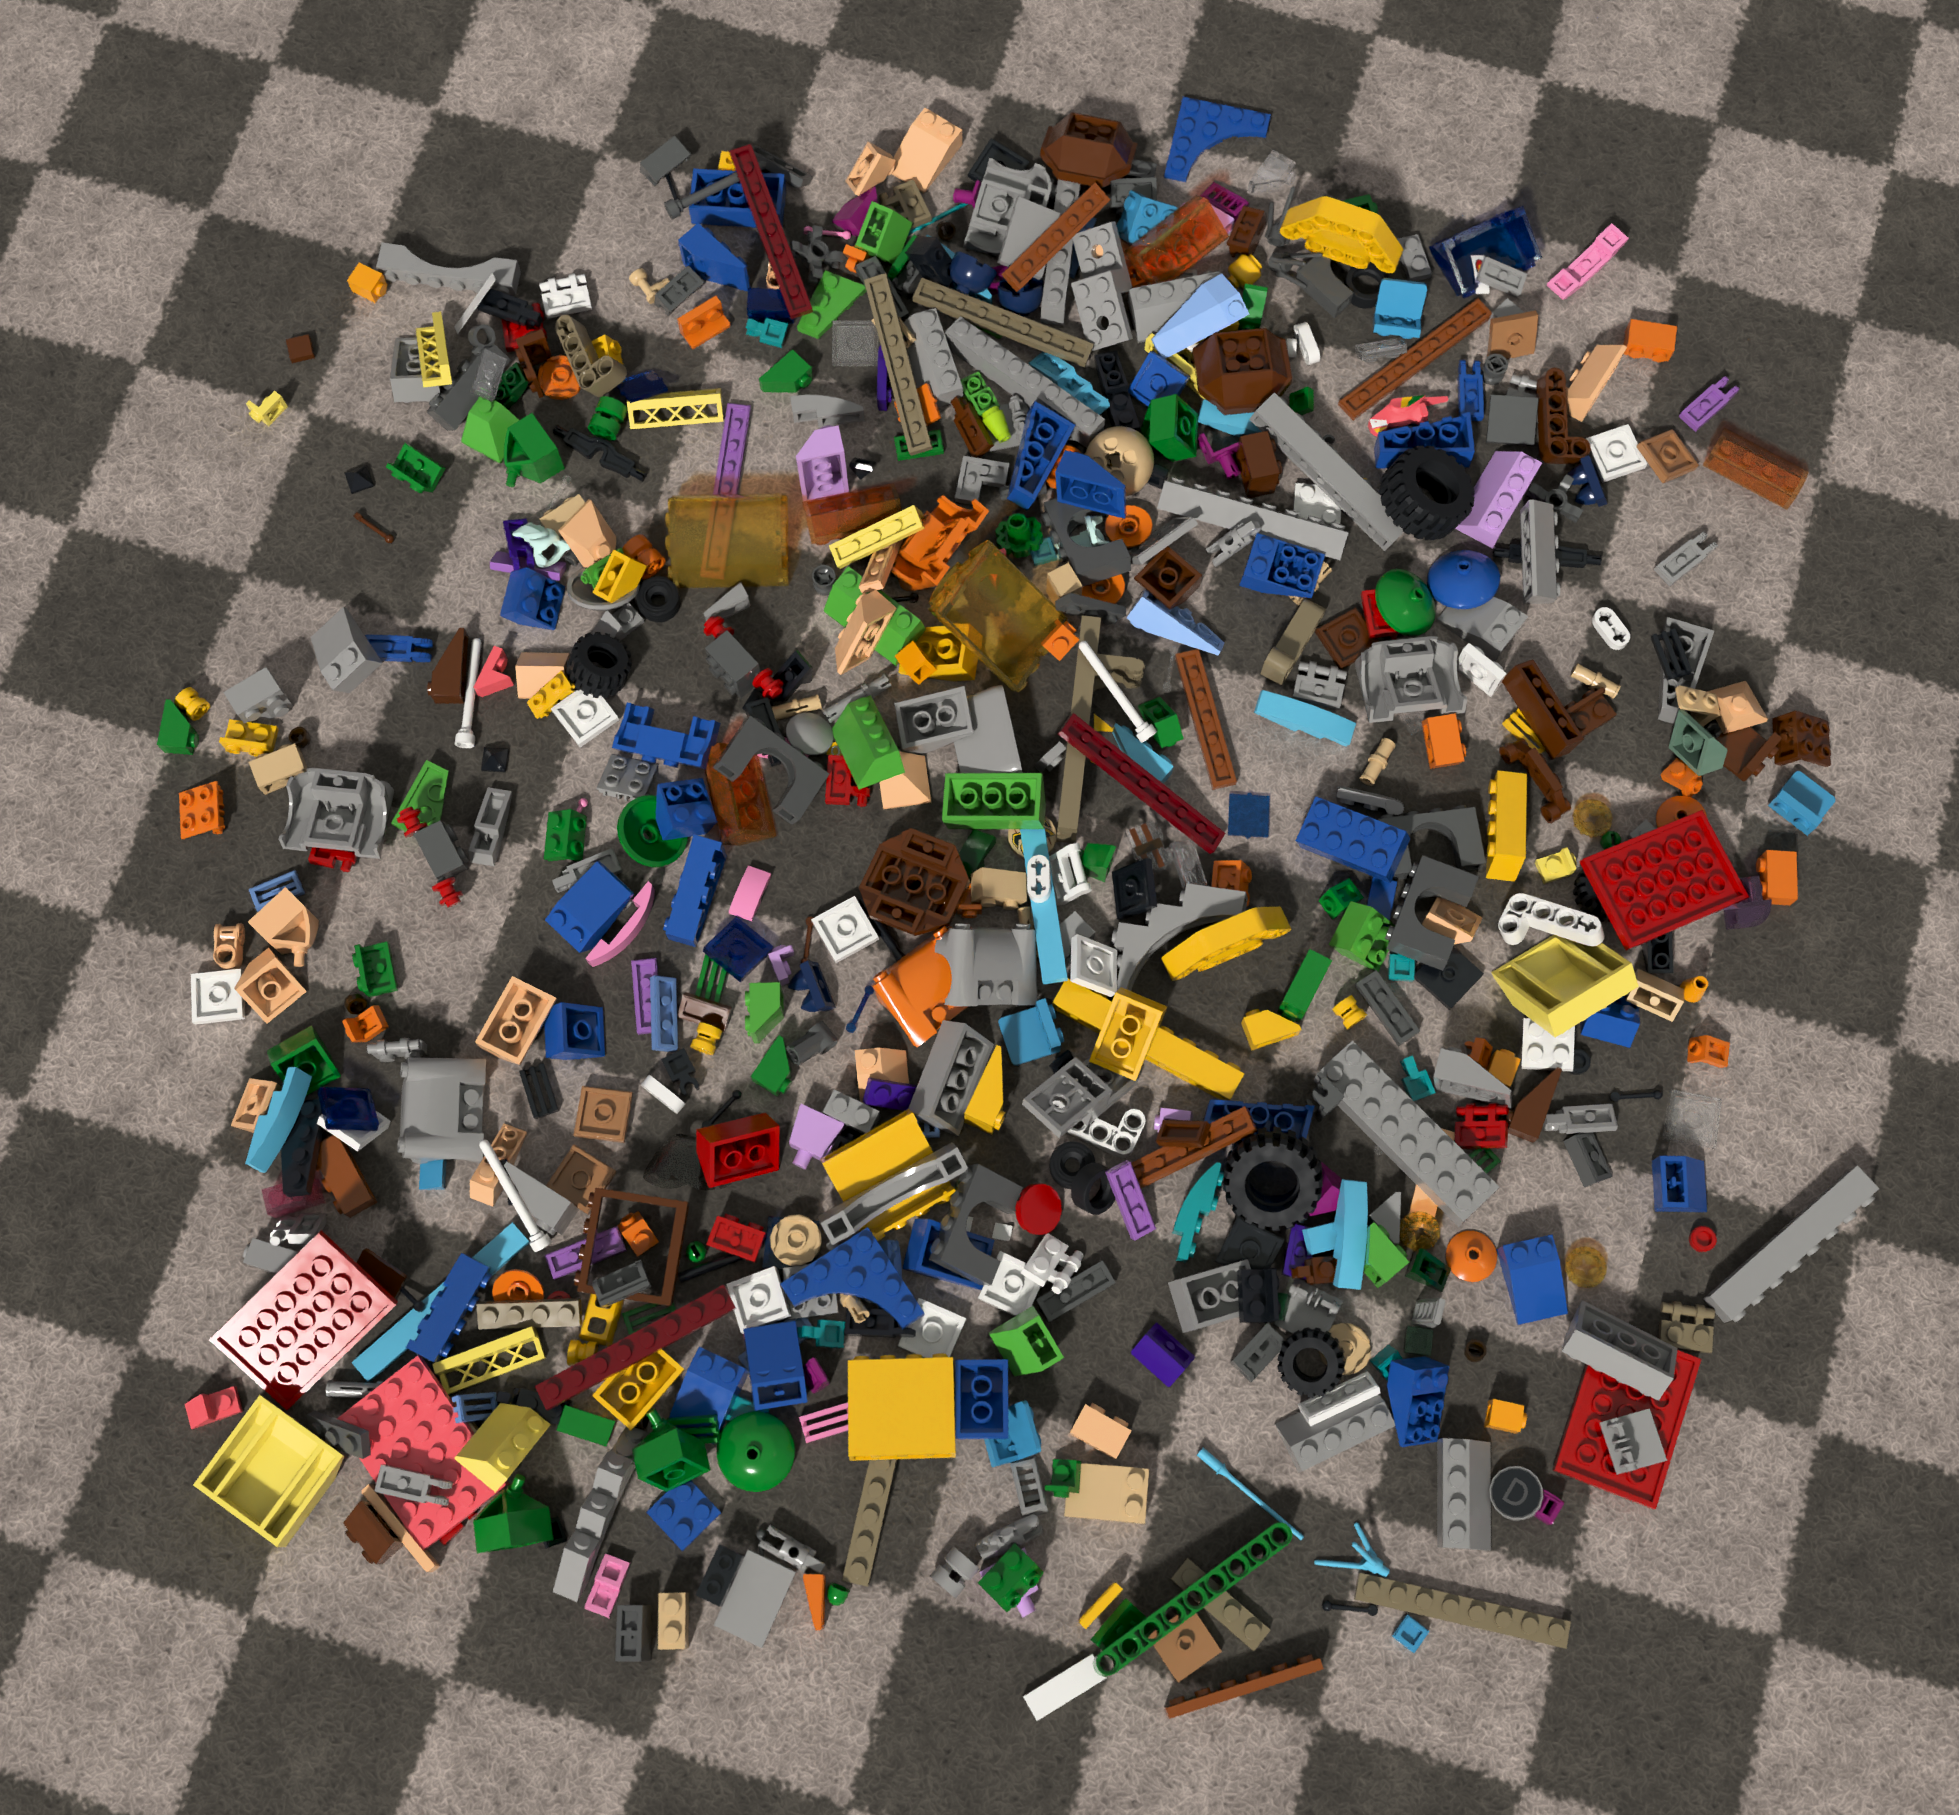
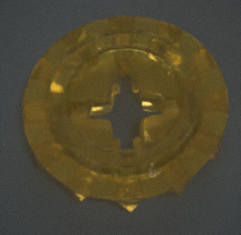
M1588 799L1582 801L1577 805L1572 815L1574 827H1577L1580 834H1585L1590 838L1601 837L1612 825L1610 809L1599 800ZM1589 814L1592 817L1600 816L1595 821V825L1592 822H1584L1589 817Z
M1420 1211L1412 1212L1406 1215L1400 1222L1399 1238L1403 1245L1410 1248L1413 1252L1419 1248L1426 1250L1434 1247L1435 1243L1440 1239V1226L1432 1215ZM1423 1223V1230L1426 1235H1421L1416 1240L1413 1230H1418Z
M1578 1247L1572 1250L1565 1259L1564 1270L1569 1280L1576 1284L1577 1287L1591 1288L1600 1284L1605 1278L1607 1271L1605 1259L1594 1248ZM1583 1259L1586 1265L1595 1266L1587 1272V1276L1583 1270L1576 1269L1582 1265Z

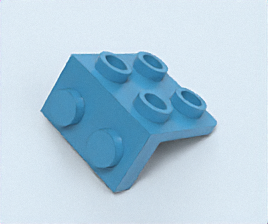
M1130 190L1129 196L1124 202L1121 219L1117 223L1119 237L1126 242L1164 252L1168 246L1180 210L1174 205L1147 198L1138 192Z
M1383 278L1380 283L1373 317V332L1381 336L1397 335L1404 339L1419 338L1427 285L1422 282Z
M1796 771L1768 806L1808 836L1822 822L1823 816L1835 803V797L1804 773Z
M1045 998L1036 1001L1034 1008L999 1019L998 1024L1011 1063L1015 1066L1061 1051V1043L1064 1042L1063 1034L1060 1027L1055 1028L1053 1019H1056L1055 1011L1052 1004H1047Z
M1026 1400L1008 1407L1009 1439H984L992 1468L1041 1452V1438L1036 1432L1034 1425V1413Z

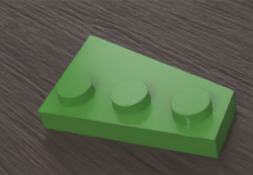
M825 270L810 300L813 312L802 316L797 326V331L819 339L837 321V318L846 309L848 310L860 295L862 296L867 291L865 286Z
M426 760L392 820V826L406 832L405 824L398 823L396 819L400 817V811L411 806L413 809H420L421 813L418 818L421 823H427L430 826L440 821L449 771Z

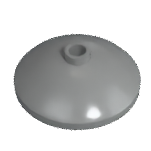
M587 567L575 572L567 583L568 596L574 603L583 608L596 611L612 610L627 604L636 596L640 586L638 584L637 588L615 602L610 603L593 593L592 584H584L582 582L581 576Z

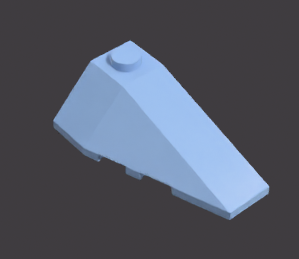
M1221 273L1201 284L1151 340L1158 354L1166 359L1249 315V312L1240 293Z
M1146 589L1143 590L1127 616L1130 623L1138 629H1143L1148 633L1215 655H1219L1224 646V642L1205 624H1196L1190 610L1187 608L1183 610L1178 606L1168 609Z

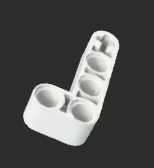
M1524 893L1515 894L1510 898L1498 923L1503 940L1510 945L1522 942L1529 927L1587 946H1598L1605 937L1601 922L1597 917ZM1520 907H1526L1524 910L1518 911ZM1543 914H1549L1546 918H1540ZM1568 921H1573L1572 924H1570V925H1567V926H1564V925H1563L1564 923H1566V922H1568ZM1516 927L1514 931L1507 932L1508 929Z
M1053 1101L1056 1107H1065L1060 1101ZM1130 1109L1124 1114L1118 1127L1096 1118L1088 1126L1084 1124L1079 1129L1072 1127L1066 1133L1118 1158H1126L1133 1152L1146 1120L1143 1112L1137 1109ZM1130 1117H1136L1140 1121V1126L1131 1128L1126 1120ZM1095 1129H1103L1106 1132V1138L1102 1140L1096 1139L1093 1136ZM1121 1139L1126 1140L1130 1148L1125 1151L1119 1150L1116 1142Z

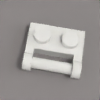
M1079 843L1067 845L1049 856L1057 906L1065 905L1075 898L1092 891L1090 883L1086 880L1081 862ZM1068 857H1070V859H1071L1072 867H1073L1074 874H1075V878H1076V881H1077V886L1075 885V881H1074V877H1073V874H1072V870H1071V866H1070V862H1069Z

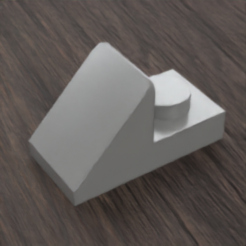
M628 602L614 614H611L608 610L605 611L592 631V635L595 632H600L601 635L608 633L611 634L610 637H617L621 641L642 625L644 620Z

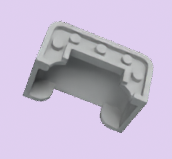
M1003 685L992 686L967 696L974 733L954 742L960 773H1022Z

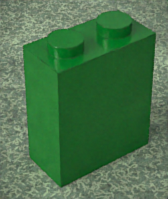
M1309 949L1277 1011L1282 1017L1292 1022L1300 1023L1332 962L1331 959Z

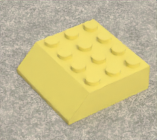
M1552 935L1491 972L1511 1004L1553 1037L1563 1034L1568 1029L1639 987L1632 963L1603 943L1598 946H1587L1557 935Z
M259 1395L193 1486L276 1547H286L335 1480L344 1455Z

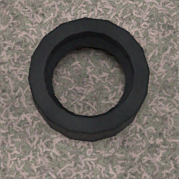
M1369 262L1365 269L1352 267L1348 271L1344 283L1353 292L1351 303L1359 308L1375 307L1379 291L1374 294L1360 293L1353 286L1354 279L1359 276H1370L1377 280L1380 285L1383 278H1389L1387 273L1382 272L1374 263Z
M1090 1163L1077 1173L1071 1187V1198L1077 1207L1090 1214L1099 1215L1106 1212L1113 1205L1116 1199L1105 1173L1110 1168L1099 1163ZM1101 1177L1099 1191L1096 1196L1089 1200L1091 1187Z

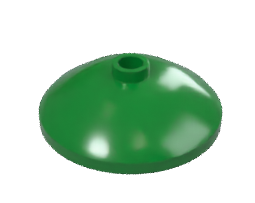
M1404 569L1389 570L1379 578L1375 588V598L1380 614L1387 624L1405 636L1416 637L1427 632L1435 621L1436 609L1434 598L1425 582L1417 575Z
M645 795L633 799L622 809L617 823L619 841L625 852L636 862L648 867H664L676 861L684 852L688 837L662 840L656 821V796ZM643 833H646L649 839H646Z
M762 1411L743 1413L732 1419L720 1434V1441L717 1443L716 1450L718 1465L725 1478L742 1490L750 1492L769 1490L781 1483L791 1471L795 1459L793 1436L785 1423L770 1413ZM750 1449H755L757 1451L756 1458H751L749 1456Z

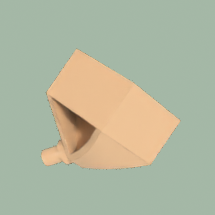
M285 887L254 915L248 923L280 954L293 953L294 966L303 967L305 954L312 947L316 938L319 920Z

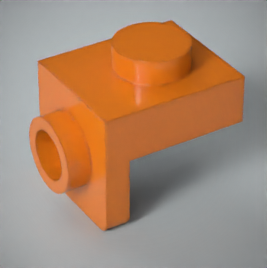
M1057 619L1055 621L1057 626L1041 642V645L1060 661L1079 639L1074 634L1077 630L1067 620L1062 623Z
M1678 758L1661 773L1662 780L1679 788L1683 796L1692 797L1700 791L1703 785L1702 777L1698 776Z
M971 883L957 909V914H962L963 918H976L977 914H982L981 903L971 902Z
M372 1005L357 1017L346 1018L342 1021L345 1032L352 1042H368L389 1027L379 1005Z
M639 1211L627 1214L621 1219V1223L617 1225L637 1257L659 1243Z

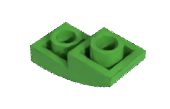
M979 371L960 379L963 394L967 401L975 407L979 417L986 410L994 406L1000 408L990 386L987 387Z

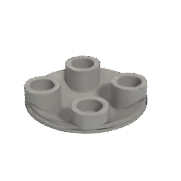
M813 713L797 714L789 720L786 727V736L791 746L801 749L805 754H825L833 743V730L829 723L819 715Z

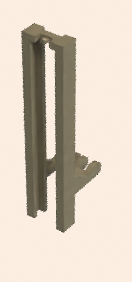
M1082 615L1079 643L1086 641L1116 683H1123L1126 688L1137 689V687H1140L1144 674L1143 669H1145L1144 662L1139 658L1097 654L1101 617ZM1078 645L1071 714H1076L1089 725L1093 692L1107 686ZM1068 742L1056 842L1076 843L1086 756Z

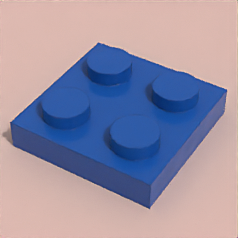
M1150 351L1131 383L1128 392L1149 406L1150 401L1153 399L1174 394L1179 396L1190 376L1156 352Z
M690 1480L666 1492L646 1513L684 1551L722 1512Z

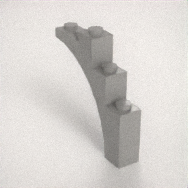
M1186 883L1185 891L1182 890L1180 893L1179 905H1182V907L1157 903V907L1147 911L1145 923L1148 926L1119 922L1118 929H1114L1112 934V944H1114L1117 952L1123 953V955L1119 954L1117 959V969H1120L1117 979V990L1122 987L1132 991L1133 984L1142 967L1154 952L1168 940L1188 929L1203 924L1221 922L1246 911L1248 901L1246 892Z
M625 1427L612 1450H608L598 1466L593 1488L581 1507L576 1529L564 1547L553 1589L554 1593L578 1602L588 1585L598 1551L613 1513L635 1469L632 1449L649 1434L648 1432L638 1428H634L631 1431Z

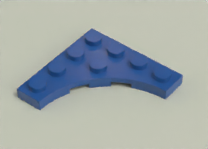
M1183 97L1164 178L1186 182L1198 157L1205 150H1209L1224 139L1237 136V138H1266L1271 114Z
M868 1227L780 1283L794 1307L826 1294H844L865 1298L878 1304L898 1322L902 1329L925 1315Z

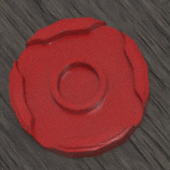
M1043 1183L1028 1185L1019 1194L1021 1197L1016 1202L1015 1210L1018 1223L1021 1228L1027 1230L1030 1234H1048L1055 1229L1060 1221L1062 1207L1059 1195L1051 1186Z

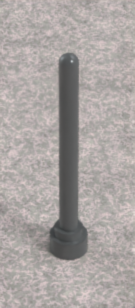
M763 160L758 161L760 169H765L766 163ZM737 173L721 179L681 200H674L672 198L664 202L668 215L673 220L681 216L680 213L684 212V208L739 182Z

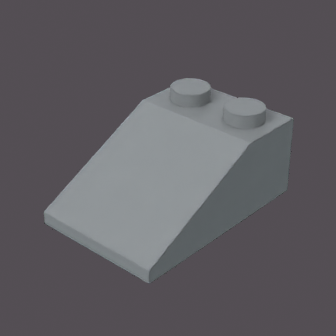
M417 337L395 338L390 375L394 402H430L435 395L441 394L443 385L423 387ZM429 347L426 351L432 352L434 348ZM432 360V361H430V362L427 363V364H430V365L433 366V365H434L435 363H437V362H435V361ZM433 374V375H431V376L428 377V378L441 377V376H438V375H436V374Z
M1493 597L1487 603L1471 609L1446 607L1436 621L1467 643L1479 647L1488 658L1495 662L1523 627L1528 616L1510 603Z
M346 607L341 608L311 637L320 672L334 691L352 692L382 664L377 653Z
M965 686L894 703L902 749L906 753L919 755L931 752L974 733Z
M1454 1047L1440 1049L1433 1076L1436 1090L1488 1103L1508 1105L1511 1108L1512 1095L1511 1090L1467 1054H1464L1462 1050Z
M506 1162L504 1165L529 1211L538 1219L535 1224L552 1236L555 1232L563 1235L579 1209L566 1198L509 1162Z
M1248 1259L1168 1282L1183 1333L1239 1317L1237 1270L1251 1269Z

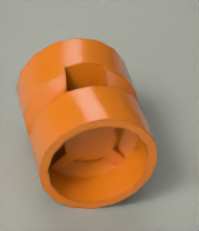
M643 534L632 537L622 548L625 555L647 566L642 576L644 580L654 576L665 564V558L657 549L653 548L652 543Z

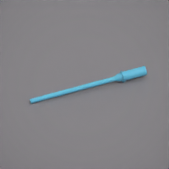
M1204 1447L1201 1448L1197 1456L1216 1471V1474L1227 1477L1277 1521L1287 1524L1297 1538L1300 1540L1304 1538L1299 1531L1231 1475L1225 1467V1463H1221Z

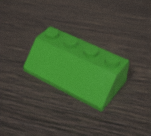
M849 566L833 584L823 610L844 628L848 624V616L857 606L855 604L856 600L862 595L859 589L862 576ZM877 590L896 607V610L875 651L897 666L899 662L895 655L910 642L914 641L916 643L926 628L919 618L883 591Z
M871 695L848 703L832 730L834 739L858 789L860 790L905 773L899 750Z
M945 773L942 821L948 829L1045 828L1046 802L1042 773Z

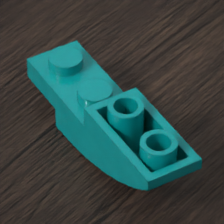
M1216 1162L1200 1177L1181 1206L1172 1231L1173 1234L1181 1235L1176 1261L1186 1263L1188 1257L1193 1258L1196 1243L1192 1242L1194 1232L1199 1233L1203 1219L1198 1217V1215L1208 1216L1210 1210L1215 1211L1219 1196L1214 1195L1216 1186L1221 1187L1224 1171H1220L1222 1163Z

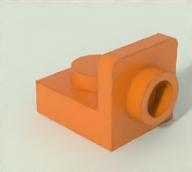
M1709 1035L1690 1038L1687 1062H1704L1719 1068L1728 1067L1730 1043Z

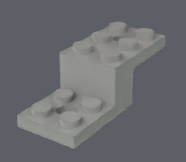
M1115 221L1077 233L1072 239L1083 279L1071 283L1086 341L1094 344L1092 351L1133 339L1121 294L1129 292L1132 284ZM1097 245H1100L1103 248V255L1101 258H1099L1095 253ZM1103 316L1107 317L1109 321L1107 329L1101 325Z
M1075 1057L1023 1099L1022 1105L1060 1138L1080 1121L1088 1126L1135 1087L1139 1078L1137 1077V1080L1134 1081L1089 1062L1090 1057L1083 1063ZM1098 1076H1106L1109 1082L1104 1083ZM1053 1101H1060L1065 1107L1058 1108L1053 1104Z

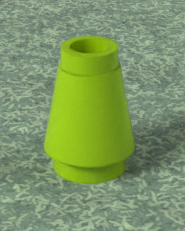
M994 406L982 414V422L998 439L999 443H1003L1012 437L1004 412L998 406Z

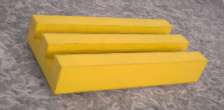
M1518 708L1502 725L1516 739L1523 738L1527 741L1529 747L1532 749L1536 748L1539 753L1544 752L1545 749L1536 734L1518 717L1520 716L1529 725ZM1514 721L1540 748L1538 749L1511 722Z
M1113 1582L1078 1619L1080 1625L1087 1629L1123 1589L1116 1582Z

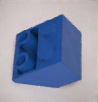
M528 567L512 571L500 616L519 625L555 630L566 586Z
M703 778L660 783L657 785L656 821L663 841L691 837L694 834L705 835L717 823Z
M1626 995L1622 996L1580 1022L1581 1035L1630 1048L1640 1025L1639 1007L1627 1002Z
M1659 1156L1652 1160L1654 1211L1707 1212L1704 1161L1687 1156Z

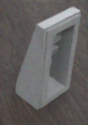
M742 583L733 587L703 613L705 621L712 616H721L723 619H726L751 606L749 596Z
M1430 1298L1417 1300L1411 1321L1412 1325L1428 1330L1438 1326L1441 1323L1445 1299Z
M1036 1457L1010 1463L1022 1517L1024 1518L1031 1514L1038 1516L1049 1513ZM1033 1468L1032 1473L1018 1476L1017 1471ZM1032 1479L1036 1480V1483L1024 1486L1020 1485V1482ZM1038 1490L1039 1494L1023 1497L1025 1492ZM1041 1501V1504L1025 1506L1027 1503Z

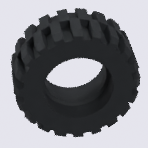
M1414 446L1404 451L1382 475L1380 485L1382 506L1386 507L1385 513L1387 516H1391L1396 527L1400 526L1404 533L1408 535L1413 534L1414 538L1442 539L1449 535L1471 513L1474 506V486H1471L1472 480L1469 474L1465 473L1464 466L1462 464L1459 465L1455 461L1456 458L1454 456L1447 455L1446 451L1442 449L1436 450L1433 446ZM1418 484L1425 487L1433 495L1436 502L1429 499L1420 490Z
M1266 1127L1259 1128L1258 1134H1251L1245 1137L1243 1141H1237L1233 1146V1150L1228 1153L1224 1167L1223 1191L1226 1192L1225 1199L1228 1205H1233L1232 1211L1237 1217L1241 1214L1244 1216L1243 1222L1248 1225L1254 1222L1257 1224V1228L1265 1230V1226L1272 1227V1231H1280V1226H1286L1287 1229L1295 1227V1221L1298 1220L1299 1223L1304 1222L1307 1219L1308 1212L1313 1213L1316 1209L1317 1201H1320L1322 1194L1321 1161L1317 1159L1315 1148H1309L1308 1140L1303 1136L1297 1139L1296 1132L1288 1130L1287 1133L1281 1132V1127H1273V1131H1267ZM1278 1161L1288 1165L1296 1173L1298 1180L1297 1185L1290 1192L1281 1196H1268L1253 1188L1249 1182L1248 1175L1253 1167L1262 1162Z

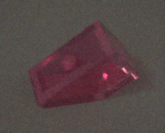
M314 1179L311 1195L287 1197L283 1194V1184L262 1189L267 1214L274 1218L325 1204L320 1179Z

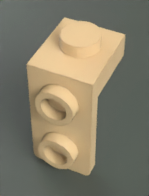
M1680 685L1675 688L1678 707L1690 711L1691 716L1702 726L1720 716L1715 693Z

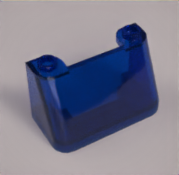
M1523 206L1500 213L1429 246L1432 257L1457 296L1462 295L1463 299L1476 293L1475 289L1479 287L1478 283H1475L1471 255H1484L1512 268H1522V271L1536 266L1535 261L1542 258Z

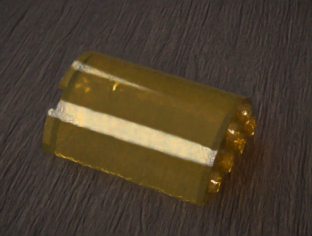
M787 493L672 495L671 498H668L669 512L665 513V523L669 534L665 536L666 550H668V557L671 558V566H668V579L673 580L677 588L735 587L739 583H742L743 587L789 586Z
M990 540L984 541L969 551V558L963 564L958 561L935 588L928 603L931 606L928 610L1011 691L1017 692L1027 685V678L1039 667V656H1044L1049 652L1041 645V642L1057 626L1055 621L1059 619L1064 623L1068 620L1061 611L1056 610L1055 605Z

